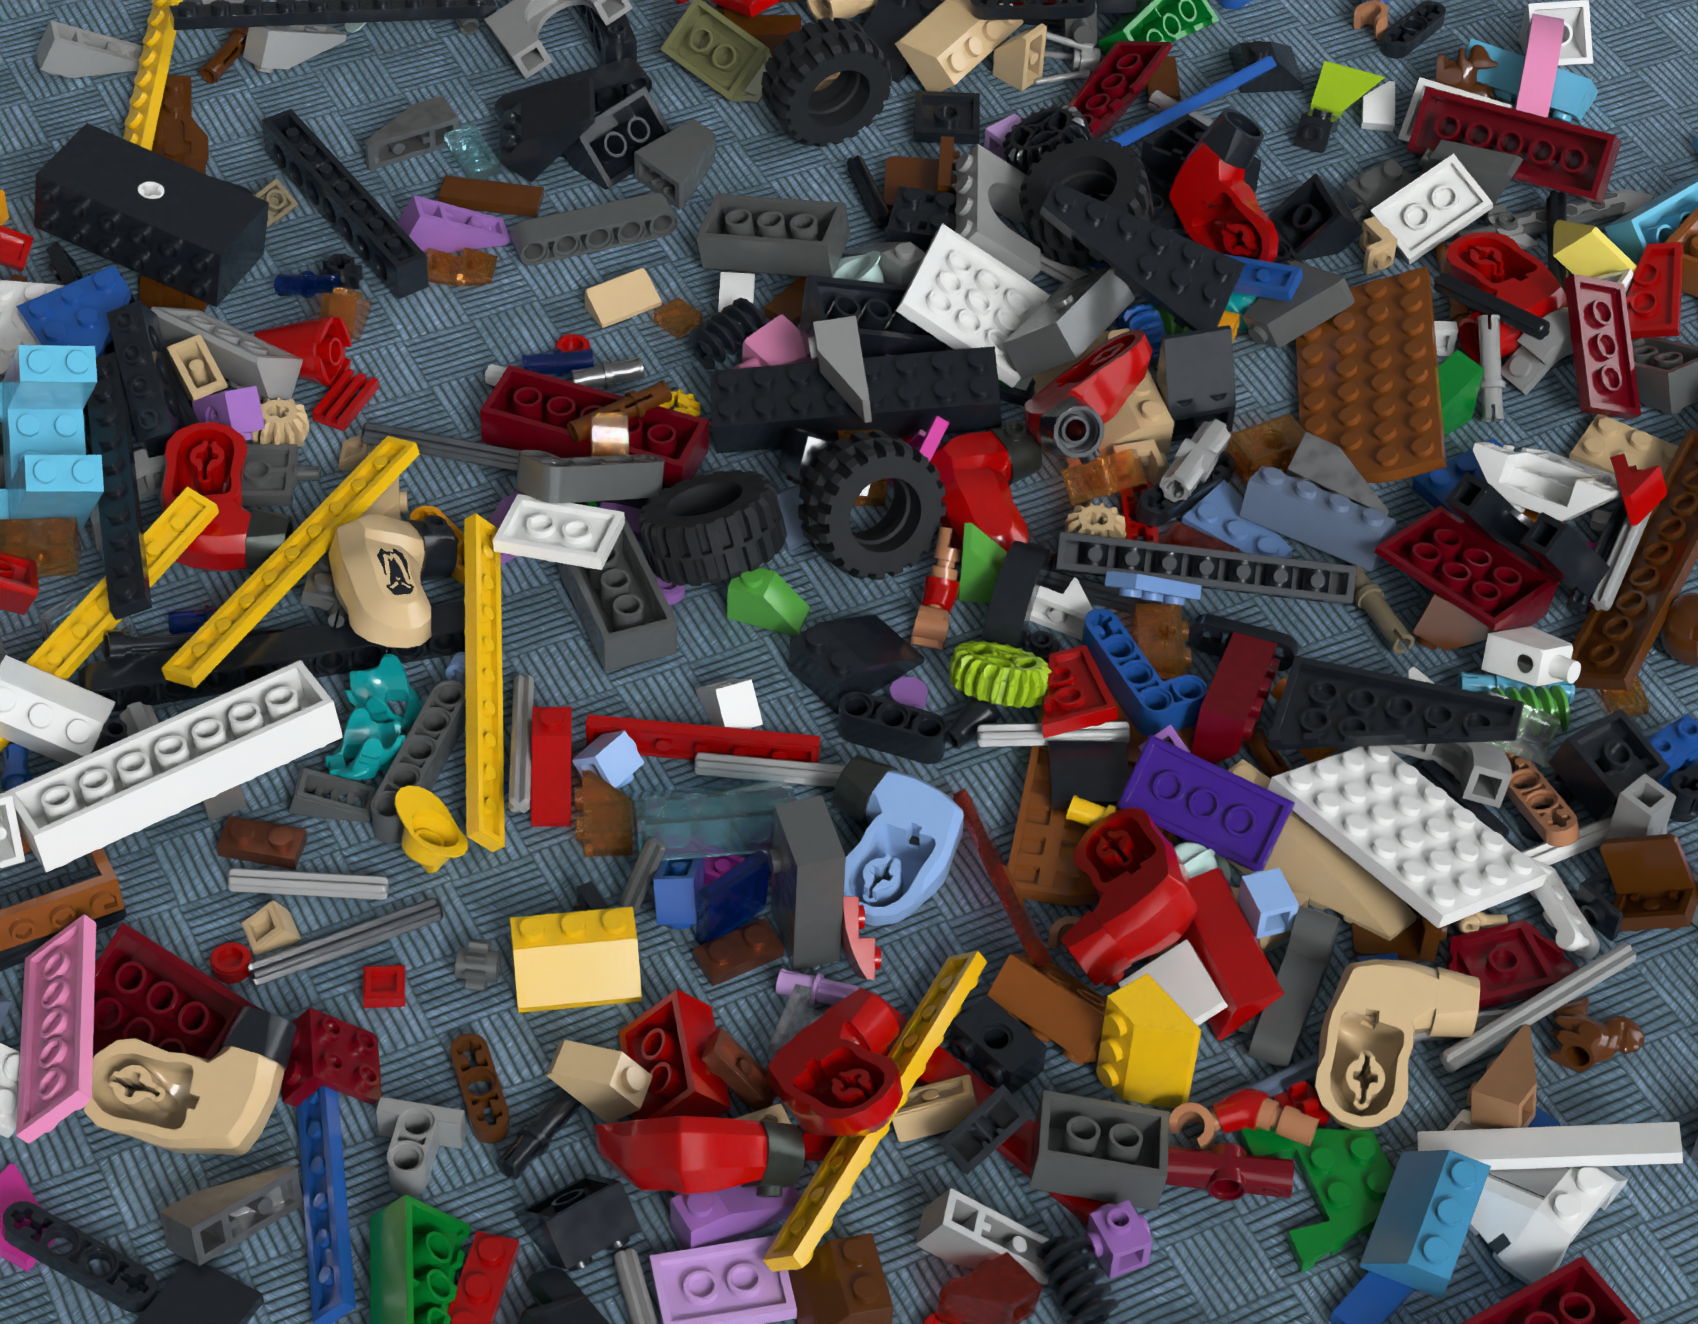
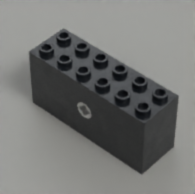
M86 123L36 173L35 228L214 307H217L264 255L269 202L91 124Z

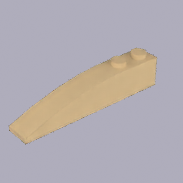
M1244 759L1227 770L1265 789H1268L1271 781L1269 777ZM1292 810L1264 871L1280 868L1292 891L1309 893V905L1322 911L1326 908L1343 914V921L1350 924L1353 922L1388 941L1392 940L1416 921L1417 916L1398 895ZM1226 859V861L1246 875L1253 873V871Z

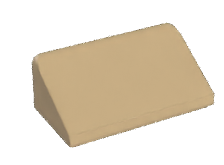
M644 268L634 270L585 290V309L601 328L608 327L662 305V301Z
M964 1075L911 1089L906 1103L899 1108L892 1120L898 1141L907 1142L955 1128L978 1107L971 1076Z

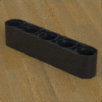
M625 58L507 93L497 100L494 109L497 116L501 119L505 111L508 109L512 110L521 100L590 77L594 80L595 113L643 87H646L648 92H650L652 80L635 59Z

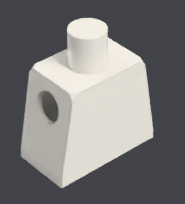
M1528 626L1488 633L1481 670L1529 685L1542 686L1563 681L1574 683L1580 675L1581 664L1571 659L1573 653L1571 643Z

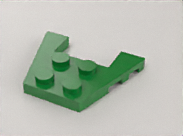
M1272 1127L1269 1131L1258 1128L1256 1131L1251 1129L1239 1131L1238 1138L1247 1155L1283 1159L1294 1158L1324 1221L1322 1223L1288 1231L1286 1242L1300 1272L1308 1271L1323 1256L1328 1253L1330 1255L1335 1254L1344 1247L1345 1242L1360 1233L1364 1235L1374 1228L1394 1172L1373 1131L1316 1129L1310 1147L1277 1135L1276 1129Z

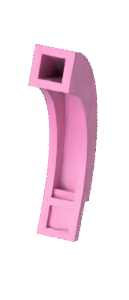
M1532 13L1527 31L1526 51L1515 104L1516 110L1548 118L1562 44L1564 19Z

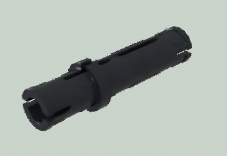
M562 1088L534 1121L529 1125H523L518 1131V1138L496 1161L499 1170L508 1178L512 1176L513 1179H518L533 1159L544 1155L550 1147L549 1142L576 1113L582 1103Z

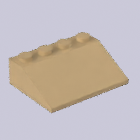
M1129 328L1102 332L1077 359L1032 376L1036 382L1033 391L1034 395L1064 371L1085 358L1094 349L1119 334L1128 332ZM1148 369L1144 379L1127 398L1119 412L1110 421L1104 423V438L1098 448L1101 452L1100 455L1086 464H1082L1079 458L1063 457L1068 470L1111 463L1113 446L1154 439L1159 452L1169 454L1174 421Z

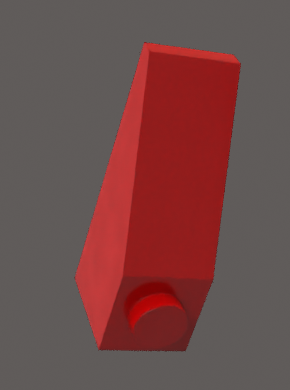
M572 706L532 707L531 827L571 826Z

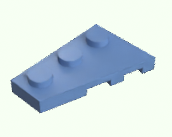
M1225 480L1219 483L1182 517L1181 528L1222 551L1291 559L1293 549L1275 531L1239 517L1243 498Z
M1106 571L1104 585L1119 589V596L1141 598V600L1180 606L1185 605V599L1200 600L1202 585L1114 571Z

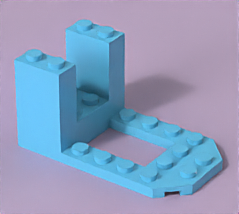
M18 345L4 379L0 382V422H2L5 489H0V529L83 528L104 492L102 455H86L83 409L97 384L95 346Z

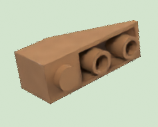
M1524 1024L1514 1037H1509L1496 1060L1492 1059L1489 1062L1482 1078L1478 1082L1472 1083L1467 1095V1104L1471 1106V1125L1484 1129L1527 1128L1535 1118L1537 1080L1530 1025Z

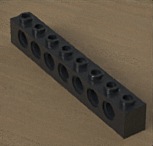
M292 109L262 119L265 152L394 295L401 299L429 287L427 255Z
M1059 532L1057 534L1053 571L1106 577V571L1135 573L1202 585L1204 589L1349 605L1353 604L1357 566Z

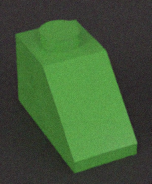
M964 523L959 601L990 603L1007 552L973 523Z
M759 567L752 572H744L741 576L731 580L727 594L728 619L794 637L800 634L810 613V606L776 571Z

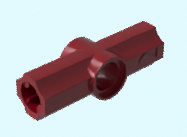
M1232 1143L1215 1145L1210 1151L1168 1146V1175L1165 1185L1208 1189V1193L1212 1197L1224 1201L1240 1199L1245 1193L1291 1198L1294 1177V1162L1292 1159L1247 1155L1243 1147Z

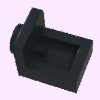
M1314 107L1313 111L1309 110L1302 113L1294 145L1324 153L1327 149L1330 135L1337 132L1340 119L1332 117V111L1319 107Z

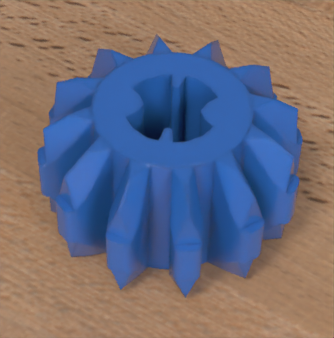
M1151 303L1128 306L1116 318L1118 330L1129 328V331L1143 330L1153 350L1150 361L1160 357L1162 336L1167 335L1164 330L1165 322H1162L1160 319V312L1155 310Z

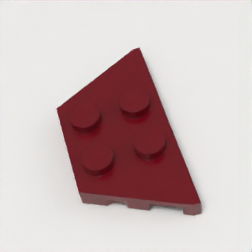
M1525 920L1453 936L1450 938L1448 945L1447 969L1479 978V1010L1534 997L1580 968L1563 956L1565 949L1560 948L1554 941L1544 938L1539 930Z

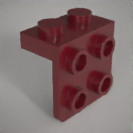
M310 1007L292 1022L297 1026V1033L288 1069L284 1071L282 1102L297 1107L321 1086L328 1087L371 1105L376 1104L380 1100L382 1090L378 1039L372 1032Z

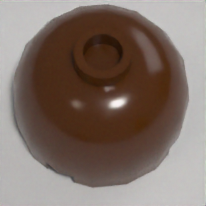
M1687 593L1677 597L1672 602L1666 620L1658 635H1661V643L1668 656L1679 663L1697 668L1698 593Z

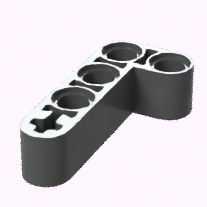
M522 450L519 451L516 489L547 503H575L656 497L662 491L665 459L649 454L559 458L545 451Z
M1300 906L1292 927L1287 952L1276 977L1284 995L1263 1010L1250 1045L1248 1057L1280 1068H1288L1291 1065L1326 975L1335 946L1340 918Z

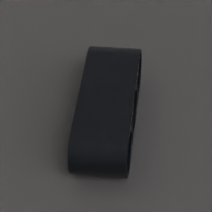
M849 692L843 695L839 701L837 731L843 740L924 764L936 763L943 758L947 724L942 716L862 692Z

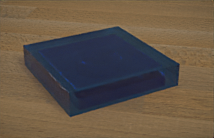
M760 849L699 891L695 940L700 945L734 931L766 908L770 867L767 855Z

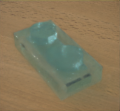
M475 125L444 133V144L467 178L484 179L501 173L499 160Z

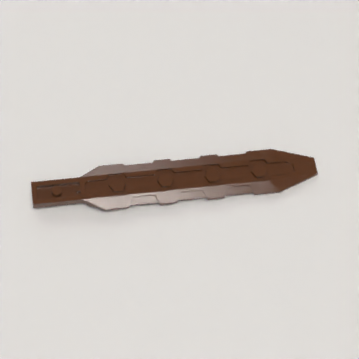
M168 76L151 151L206 175V162L209 161V139L192 118L191 76ZM144 275L140 277L139 301L149 309H152V307L195 309L205 312L208 303Z

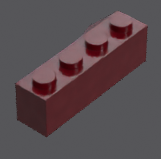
M1233 632L1201 705L1191 754L1215 765L1238 754L1244 739L1251 741L1256 721H1259L1263 710L1264 701H1267L1272 682H1275L1281 660L1274 658L1277 643Z

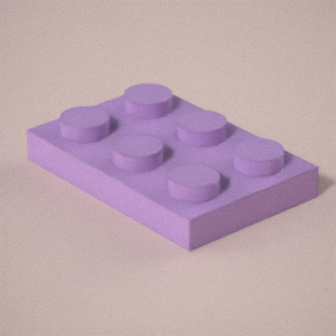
M777 1235L649 1255L650 1270L661 1323L766 1324L796 1319L797 1307L788 1270L772 1272L762 1260Z

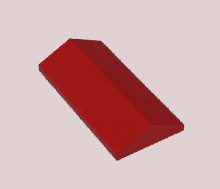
M1217 867L1189 879L1198 908L1190 926L1176 942L1180 944L1187 939L1191 943L1228 1005L1227 1008L1207 1020L1216 1039L1222 1041L1283 996L1284 992L1223 871Z

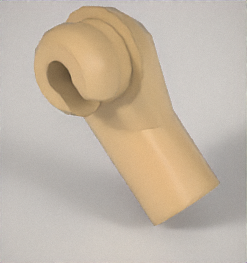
M1480 911L1455 923L1460 931L1466 934L1508 924L1507 914H1485Z

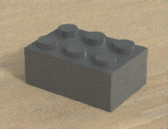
M1043 1090L1033 1126L1029 1188L1116 1204L1129 1200L1133 1207L1157 1211L1168 1175L1170 1112Z

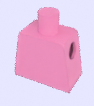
M781 314L744 340L742 363L735 366L734 369L819 361L818 358L811 359V357L806 356L800 330Z

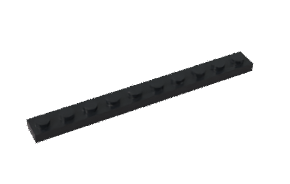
M216 0L211 2V4L198 5L195 2L184 1L178 5L169 6L170 20L174 30L487 18L496 12L494 0H276V2L245 0L243 3Z
M116 352L96 357L97 384L87 401L92 452L93 455H102L104 492L98 501L109 610L115 620H119L152 608L128 401Z

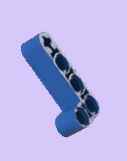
M1100 608L1089 611L1084 620L1081 646L1087 645L1108 689L1135 728L1141 734L1149 737L1150 734L1154 736L1170 724L1175 731L1197 724L1199 711L1207 694L1206 683L1195 675H1182L1163 682L1113 612Z

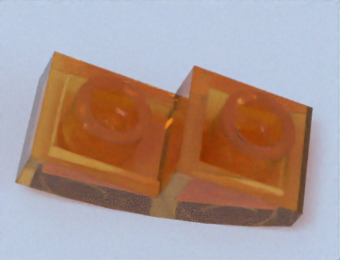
M465 247L463 255L460 257L429 248L427 253L428 282L452 286L491 284L498 256Z
M627 412L591 413V457L629 455Z

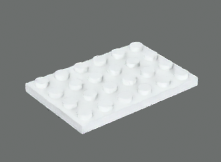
M1388 746L1356 747L1273 776L1267 789L1295 802L1294 812L1437 928L1542 887L1548 874L1537 866L1529 856L1522 854L1505 841L1501 834L1491 830L1477 819L1473 812L1463 808L1449 797L1443 789L1436 787L1422 776L1415 767L1404 762Z

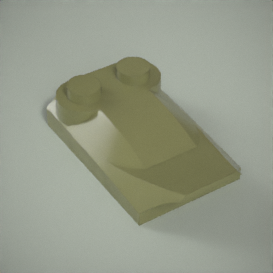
M693 0L660 50L731 102H760L763 98L761 92L763 87L761 85L763 72H767L765 64L768 58L771 57L770 49L703 0Z

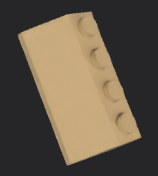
M944 0L898 40L895 45L926 91L942 92L957 84L1021 26L1024 21L1022 19L980 20L972 15L970 0Z

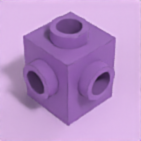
M1129 1200L1116 1205L1106 1204L1090 1213L1087 1233L1084 1236L1090 1238L1091 1245L1086 1249L1088 1252L1097 1253L1098 1260L1109 1279L1148 1266L1153 1242L1150 1237V1228L1145 1217L1142 1214L1137 1215Z

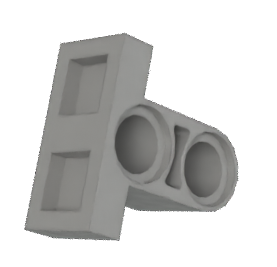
M380 1097L376 1110L379 1136L392 1138L387 1152L389 1185L392 1191L399 1196L405 1194L411 1197L419 1195L428 1184L439 1146L463 1148L466 1138L465 1110Z

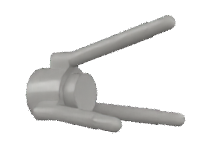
M1046 32V39L1079 50L1074 49L1073 53L1045 51L1044 57L1072 60V69H1077L1078 71L1037 78L1034 80V84H1048L1078 78L1088 79L1090 73H1093L1100 64V48H1093L1092 43L1081 44L1075 40Z

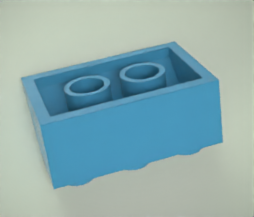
M1451 1150L1402 1151L1359 1267L1443 1300L1491 1166Z

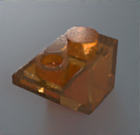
M334 287V294L323 292L320 317L334 316L342 318L348 326L351 340L360 341L371 311L372 302L363 299V293Z
M583 770V787H575V811L583 810V817H576V841H584L585 857L633 855L631 799L592 771Z

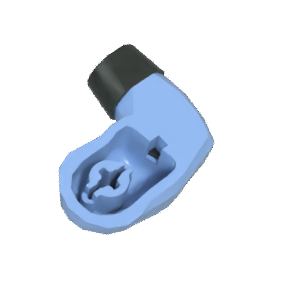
M857 755L853 757L837 780L833 792V804L868 828L862 840L846 857L844 896L859 897V905H863L865 909V924L879 926L898 923L914 913L945 882L953 857L963 836V810L948 795L922 779L899 772L896 767Z

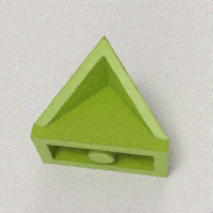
M1324 61L1310 109L1313 110L1314 107L1327 109L1333 112V116L1341 118L1345 109L1386 77Z

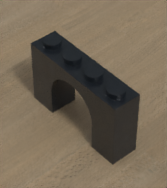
M1468 472L1464 474L1445 500V503L1465 522L1549 574L1560 583L1588 598L1611 568L1568 525L1544 512L1533 522L1512 506L1492 485Z

